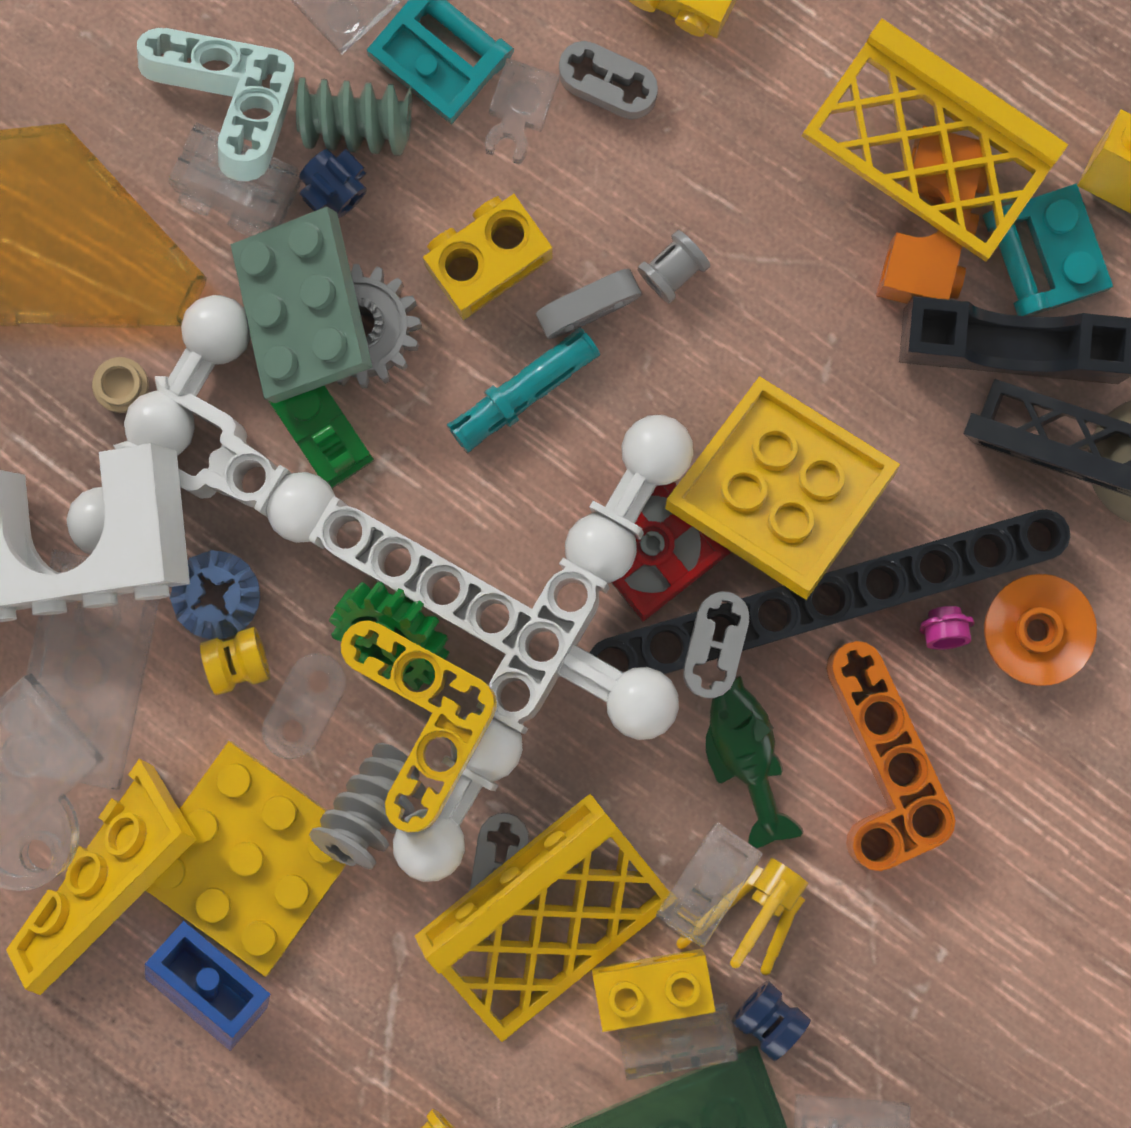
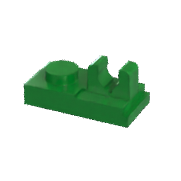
M325 385L278 403L269 401L317 475L325 480L332 489L375 461Z

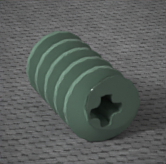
M299 78L296 99L297 132H300L304 147L306 149L315 148L322 134L325 147L330 151H334L337 149L342 136H344L348 150L356 153L359 151L364 137H366L372 154H379L386 139H388L393 155H402L411 131L412 86L409 87L404 101H398L394 84H388L382 99H376L372 83L366 82L358 98L353 95L350 81L344 80L338 95L333 96L327 79H321L316 94H310L306 78Z

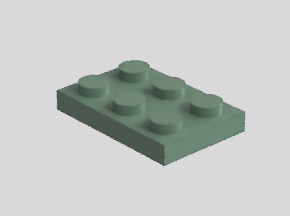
M324 207L230 244L265 400L278 403L373 368L337 212L329 207Z

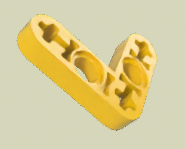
M359 621L348 628L341 641V654L346 664L355 671L432 713L389 790L385 801L386 815L390 823L397 829L405 832L424 831L431 827L438 819L491 723L497 708L496 695L492 688L483 680L387 627L373 621ZM373 632L378 633L379 637L376 644L393 655L396 654L398 644L406 647V650L395 660L390 679L382 676V672L390 665L370 656L365 660L364 664L358 660L361 651L354 645L359 636L369 639ZM415 659L428 660L435 670L433 684L423 692L411 691L403 681L405 667ZM449 671L457 675V678L449 686L465 694H469L474 687L481 691L478 700L485 707L480 715L470 713L465 720L458 716L461 706L445 696L442 697L441 707L432 703V700L444 689ZM444 737L455 744L457 760L452 768L438 772L428 765L425 752L431 741ZM416 767L427 778L443 781L444 785L439 794L433 787H428L421 800V804L428 808L427 814L424 818L413 816L407 822L402 818L405 808L398 804L402 794L413 796L422 781L411 779V774Z

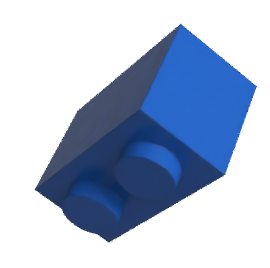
M185 921L176 928L145 963V979L229 1051L234 1048L268 1008L271 994Z

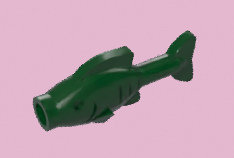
M736 676L731 688L724 695L712 698L710 726L706 734V754L718 783H724L736 776L747 785L758 818L752 826L747 845L749 850H755L775 840L801 837L803 828L788 815L778 812L768 780L769 776L781 775L783 772L782 764L774 753V727L771 725L769 716L764 708L744 687L742 677Z

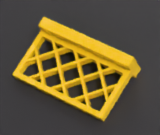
M883 18L875 26L865 45L802 134L804 139L985 262L993 254L1049 171L1069 145ZM867 62L887 75L890 94L860 99L856 77ZM898 83L909 91L899 92ZM850 89L852 101L839 103L847 90ZM923 99L933 106L936 126L907 131L901 102ZM892 104L898 132L867 137L862 109ZM854 111L859 139L838 143L820 131V129L831 114ZM944 114L955 122L946 124ZM968 130L979 137L983 157L953 162L948 133ZM939 135L944 164L914 169L909 140ZM900 142L905 171L883 174L873 167L869 147ZM990 146L1002 154L992 155ZM861 149L863 159L850 150ZM1014 161L1033 174L1023 190L1000 194L994 165ZM985 167L990 196L960 201L955 171ZM946 173L951 203L930 206L919 198L916 178ZM907 180L909 191L897 182ZM1014 201L1004 216L1001 203ZM992 205L996 229L986 243L966 230L962 210ZM953 212L955 222L942 213Z
M590 793L414 937L429 964L438 974L441 973L496 1037L503 1042L667 909L676 899ZM611 837L619 847L616 870L589 869L592 852ZM629 860L638 871H627ZM558 879L576 880L573 904H545L547 888ZM587 880L614 882L610 907L583 906ZM625 882L648 883L656 892L652 898L639 908H621ZM535 899L534 904H528ZM514 915L532 916L529 941L501 940L503 924ZM543 916L570 917L567 943L539 942ZM581 918L608 919L606 935L595 944L578 943ZM491 934L490 940H484ZM469 951L488 952L485 977L461 976L452 965ZM499 952L527 953L523 978L495 977ZM537 954L565 955L562 971L552 979L534 978ZM473 989H483L482 997L480 998ZM493 990H521L519 1006L502 1020H499L490 1010Z

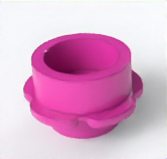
M944 606L930 610L928 612V619L920 624L919 630L921 634L925 635L928 648L945 650L969 644L971 642L970 628L975 623L972 617H966L962 614L960 607Z

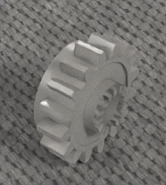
M353 264L351 275L360 315H367L375 320V327L372 329V333L366 337L373 368L351 375L352 377H357L359 385L362 389L368 388L370 377L378 375L385 384L390 382L388 370L394 365L399 369L406 370L408 365L403 357L405 350L418 351L419 348L418 341L410 336V332L421 329L422 323L418 317L407 316V313L412 311L417 304L413 296L398 297L404 287L403 282L399 278L392 280L386 285L384 284L382 268L376 267L370 278L364 277L360 265ZM350 376L338 380V384L345 386Z

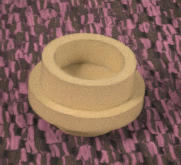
M115 357L105 361L98 367L93 377L92 388L95 398L103 407L112 412L126 413L128 407L139 396L148 393L149 380L145 370L137 362L125 357Z

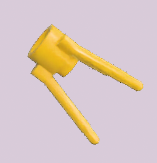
M774 858L770 859L764 869L754 864L745 879L693 924L676 941V946L679 949L686 948L755 888L757 890L751 899L763 908L739 944L738 949L730 960V965L732 968H739L768 922L775 915L778 918L780 917V920L760 968L761 974L767 976L772 971L796 913L805 902L801 894L809 883Z

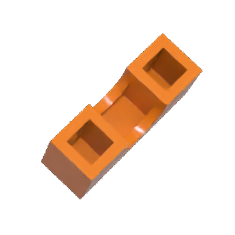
M948 133L953 162L983 157L978 139ZM939 135L915 139L911 154L914 169L944 164ZM985 167L955 171L960 201L973 199L976 193L984 194L988 184ZM946 173L916 178L919 196L928 200L933 206L951 203ZM905 180L903 187L909 191L907 180ZM972 208L964 209L962 211L966 230L975 235L979 214L971 213ZM953 212L942 213L955 222ZM938 229L937 232L926 237H913L896 233L888 245L876 296L908 304L913 296L947 300L952 298L957 300L966 274V267L958 266L962 246Z

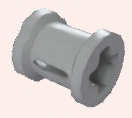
M680 230L671 235L673 242L650 263H641L637 269L646 283L668 304L675 299V291L698 270L705 272L711 267L707 257L698 246Z

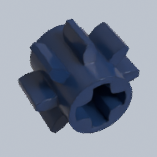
M324 149L315 155L300 172L299 179L306 187L299 194L313 211L329 207L337 212L338 218L350 212L366 194L367 188L360 182L366 175V172L363 170L364 167L347 149L338 157L329 149Z

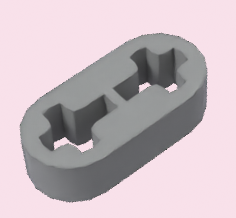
M588 41L575 42L568 46L561 54L559 61L560 81L564 88L573 95L627 119L642 118L649 114L655 106L658 93L657 80L653 73L643 65ZM585 57L591 58L593 60L592 70L605 78L602 80L591 74H586L582 81L576 80L574 78V67L570 63L580 64ZM634 80H638L643 83L642 93L647 97L646 99L636 97L632 104L623 101L624 91L611 84L612 81L624 86H630Z
M623 269L547 304L536 312V316L547 339H554L623 308L641 297L642 292L631 270Z
M717 592L710 595L701 603L697 611L684 663L683 678L690 691L702 698H715L724 695L731 688L736 677L749 625V611L746 603L739 596L731 592ZM722 602H728L731 604L730 613L739 617L737 626H728L725 629L722 643L712 641L716 626L713 620L707 619V612L709 609L717 610ZM710 647L719 649L717 668L725 671V678L723 682L714 681L710 689H704L701 687V677L693 674V668L695 664L702 665L706 663Z
M497 813L489 817L481 826L478 834L470 890L489 876L494 869L503 864L502 862H495L497 844L493 841H488L489 831H498L501 822H507L511 824V833L520 836L519 845L509 846L506 861L529 843V831L525 823L518 816L511 813Z

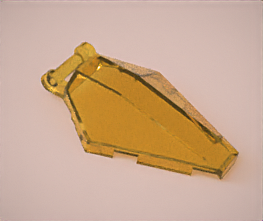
M65 123L0 130V326H19V324H53L56 327L107 328L181 326L185 311L199 299L206 284V276Z

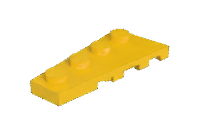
M139 758L128 775L134 781L120 801L111 798L98 818L104 824L88 847L84 848L78 845L67 861L68 869L61 886L57 891H46L7 947L6 951L25 990L41 995L197 840L155 767Z

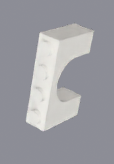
M149 443L99 452L104 501L103 531L91 555L79 566L64 573H58L51 569L41 559L33 544L30 530L26 476L0 470V622L16 620V610L32 608V615L67 612L66 603L83 600L84 608L114 606L118 604L117 595L134 593L135 600L162 599L170 597L169 587L190 584L177 450Z

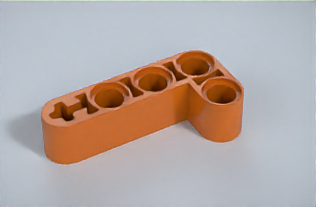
M854 641L840 645L832 651L827 660L826 670L828 678L888 806L855 823L847 834L846 845L849 855L855 862L870 870L883 871L945 843L954 832L956 820L953 809L881 655L875 647L866 642ZM850 652L854 659L864 657L867 667L860 671L866 687H871L878 683L881 690L880 693L864 695L854 702L852 693L863 690L855 676L845 677L842 673L841 668L849 663L847 653ZM874 702L886 705L891 712V724L882 734L871 732L865 724V712ZM905 753L914 762L915 774L911 781L899 786L890 778L888 768L893 757L897 754ZM929 804L938 813V826L930 835L920 836L914 830L912 823L913 815L918 808ZM880 828L887 835L888 849L880 858L871 860L863 854L861 841L869 830Z

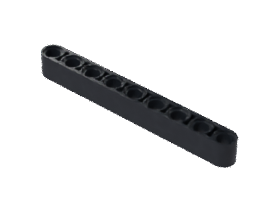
M1048 509L1036 510L825 573L817 586H831L840 596L839 609L835 614L829 616L823 615L815 609L812 602L814 590L807 600L786 586L741 598L746 603L749 611V625L742 651L1053 559L1061 555L1068 547L1070 528L1065 518L1059 513ZM1033 522L1042 523L1051 533V543L1046 551L1036 550L1028 541L1027 532ZM979 538L990 539L998 548V560L993 567L982 566L974 556V546ZM932 553L938 555L943 560L946 573L940 583L928 582L922 576L920 562L925 554ZM872 569H880L890 575L893 581V589L887 599H877L869 593L866 587V579ZM773 600L784 606L787 612V621L782 630L773 632L761 625L758 612L760 606L765 601ZM728 602L721 604L717 610L709 609L707 612V619L721 616L728 619L734 626H737L739 617L730 613L731 604ZM697 612L606 638L598 642L592 648L590 654L597 657L601 651L607 648L620 649L628 659L627 671L632 668L649 667L661 671L665 675L684 669ZM669 632L679 639L681 653L675 662L664 664L658 662L653 657L650 644L656 634ZM710 647L706 662L718 659L720 650Z

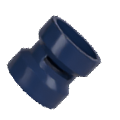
M768 980L749 996L733 1016L731 1022L744 1034H753L760 1041V1049L769 1058L776 1061L799 1040L808 1028L811 1019L798 1007L790 1008L782 1001L781 991Z

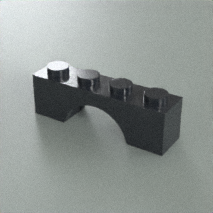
M913 296L903 309L899 363L1120 384L1131 377V318L1088 313L1058 317L1018 316L984 310L967 301Z

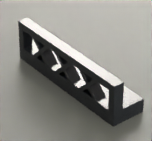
M994 379L981 414L971 413L963 433L972 443L1131 497V460L1122 464L1104 458L1096 446V443L1116 434L1131 438L1130 423ZM1003 396L1024 402L1032 421L1018 428L995 421L994 419ZM1034 406L1051 412L1038 417ZM1063 416H1067L1077 420L1085 439L1069 446L1049 439L1043 426ZM1086 423L1103 428L1104 430L1091 435ZM1037 429L1039 435L1030 432ZM1090 447L1092 453L1084 451V449Z

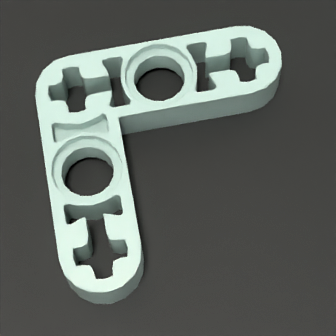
M156 28L143 33L137 40L138 68L144 77L158 83L233 97L218 137V166L221 172L228 178L237 181H250L264 175L269 167L294 92V62L287 53L274 48L169 28ZM187 58H191V63L187 62ZM216 60L226 62L230 66L225 70L213 71L204 68L202 65L208 61ZM268 74L272 75L270 89L262 86V80H265ZM252 108H261L267 110L271 115L257 120L247 118L243 115V112ZM244 139L252 141V149H248L245 155H240L244 146Z

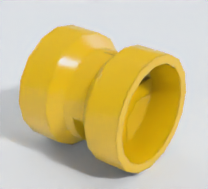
M255 626L238 631L235 638L227 641L214 638L200 643L204 670L210 687L216 696L233 691L238 683L248 681L255 685L271 679L266 653Z

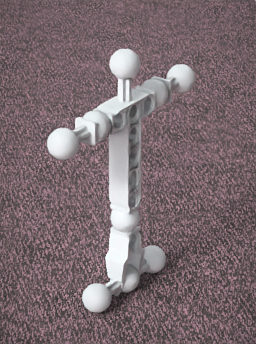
M212 295L196 300L185 311L181 325L182 340L186 346L185 351L169 377L155 376L157 391L139 396L128 407L124 421L127 441L113 445L115 449L152 443L176 449L178 456L191 444L195 429L193 416L195 414L222 430L220 437L222 446L210 454L209 468L202 469L196 476H191L178 468L181 488L202 499L211 498L216 492H219L222 495L230 496L247 506L253 507L268 518L273 530L282 538L296 543L312 542L322 549L326 548L342 561L382 582L394 591H397L398 588L404 590L405 597L413 602L420 600L424 603L423 607L505 654L489 683V686L496 695L497 701L494 717L438 819L431 827L420 832H405L396 829L393 838V854L399 867L409 877L422 882L439 881L451 875L460 865L465 852L464 834L460 828L463 819L482 787L490 791H496L499 785L494 781L509 775L518 765L523 751L521 733L526 734L529 729L523 723L532 719L539 712L559 676L607 703V714L613 726L625 736L637 740L653 739L665 733L675 722L679 710L678 693L672 681L661 671L649 667L632 668L623 673L577 645L596 614L599 606V592L607 593L610 588L608 583L623 577L633 565L637 553L636 538L641 540L644 534L642 528L634 523L655 487L667 485L680 479L690 466L693 457V442L687 429L680 422L665 415H650L636 421L629 428L621 445L622 460L627 470L606 506L604 507L592 501L589 506L592 513L579 519L569 530L565 541L566 559L562 558L559 563L564 570L552 576L531 609L364 512L348 506L335 496L331 486L320 476L308 472L291 473L281 465L277 467L261 453L246 444L247 433L241 424L230 415L196 397L215 365L234 361L247 349L250 332L245 309L234 299L222 295ZM254 467H263L266 472L264 485L254 493H245L242 486L244 475ZM102 487L82 492L71 503L66 519L68 532L73 543L89 555L97 546L104 526ZM350 521L360 522L362 526L361 540L352 548H340L337 543V533L341 526ZM396 549L408 550L411 555L409 569L400 576H388L384 566L388 554ZM445 576L456 577L460 583L458 597L448 605L436 604L432 595L434 584ZM569 583H578L587 589L588 598L586 604L575 612L564 611L559 608L557 603L559 591ZM492 604L505 605L509 611L508 624L498 633H487L481 626L480 618L482 612ZM540 632L554 633L559 641L557 654L546 662L533 660L529 653L531 639ZM512 681H523L530 690L528 704L517 712H509L501 703L502 689ZM479 701L476 707L481 710H477L473 713L480 715L483 712L485 705L480 703ZM450 741L452 757L444 756L442 763L452 768L457 760V748ZM428 809L418 810L406 816L404 820L409 822L413 816L424 818Z

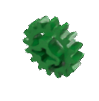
M364 582L359 583L354 590L349 588L334 607L335 611L329 618V622L336 626L331 636L340 642L350 626L359 621H373L445 660L450 653L443 647L448 641V636L434 630L439 623L438 618L434 616L425 617L421 612L424 603L420 600L413 602L405 597L404 590L400 588L397 589L394 595L390 594L382 582H377L372 590ZM373 632L369 639L359 636L354 645L361 651L358 660L364 664L365 660L370 656L390 665L382 672L383 677L390 679L393 664L400 654L406 650V647L398 644L396 654L393 655L376 644L379 637L378 633ZM415 659L409 662L403 672L404 683H407L414 691L419 690L423 683L430 685L435 678V670L432 664L425 659Z

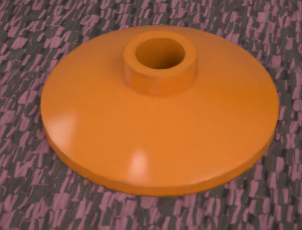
M1032 574L1010 582L996 594L985 616L984 637L989 654L1005 674L1021 683L1047 686L1058 684L1073 677L1085 666L1096 644L1097 623L1091 604L1075 585L1054 575ZM1033 620L1040 621L1045 627V636L1040 641L1032 640L1027 634V627Z

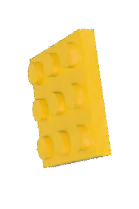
M759 376L667 498L665 509L807 600L894 478L900 464Z
M228 741L179 809L197 840L146 891L264 977H267L347 865L332 859L321 851L311 841L309 836L313 828L321 827L320 819L327 809L233 741Z

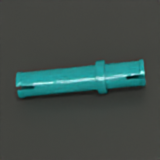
M578 327L564 338L563 341L534 360L509 381H506L498 388L492 385L484 391L486 397L467 412L447 424L449 431L466 453L471 452L483 440L506 424L509 427L519 421L517 416L529 406L543 398L583 366L598 358L601 354L590 336L581 327Z

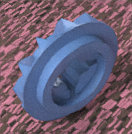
M210 550L190 557L188 559L190 584L172 587L169 597L176 614V619L191 633L206 639H225L245 629L256 615L260 602L259 583L250 566L236 555L222 551ZM203 575L217 586L235 581L223 595L226 603L225 608L229 614L225 615L223 610L218 609L213 604L195 608L201 602L200 599L206 594L203 587L205 583L201 579Z

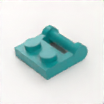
M408 0L366 51L368 57L407 89L412 86L413 94L452 125L488 81L506 65L514 53V48L502 38L497 41L494 40L447 0ZM430 14L482 58L472 67L419 23L421 18Z
M1077 183L1031 198L999 243L1002 257L1018 301L1013 303L1018 316H1033L1108 291L1113 287ZM1012 204L1002 206L1004 216ZM991 210L982 215L988 232L996 229L994 213ZM1027 222L1050 287L1049 291L1038 292L1015 226L1017 223Z

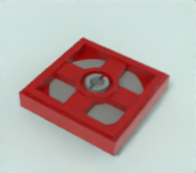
M675 482L655 487L634 523L642 528L644 534L641 540L636 538L637 553L633 565L623 577L611 582L642 623L731 553L727 548L665 509L667 498L677 486Z

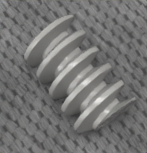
M377 743L372 750L373 757L364 759L359 767L360 774L353 775L346 784L347 792L337 795L333 802L334 809L325 811L320 819L321 827L313 828L309 834L311 841L321 851L340 863L349 866L357 864L366 869H372L376 861L367 851V848L372 847L378 851L385 852L389 843L380 833V830L383 829L392 834L396 832L397 828L390 823L386 815L385 801L408 756L396 747L385 743ZM415 767L411 774V779L419 780V771ZM421 783L412 797L422 799L427 790L426 787ZM402 794L398 804L405 808L403 816H408L415 811V808L405 797L406 795Z

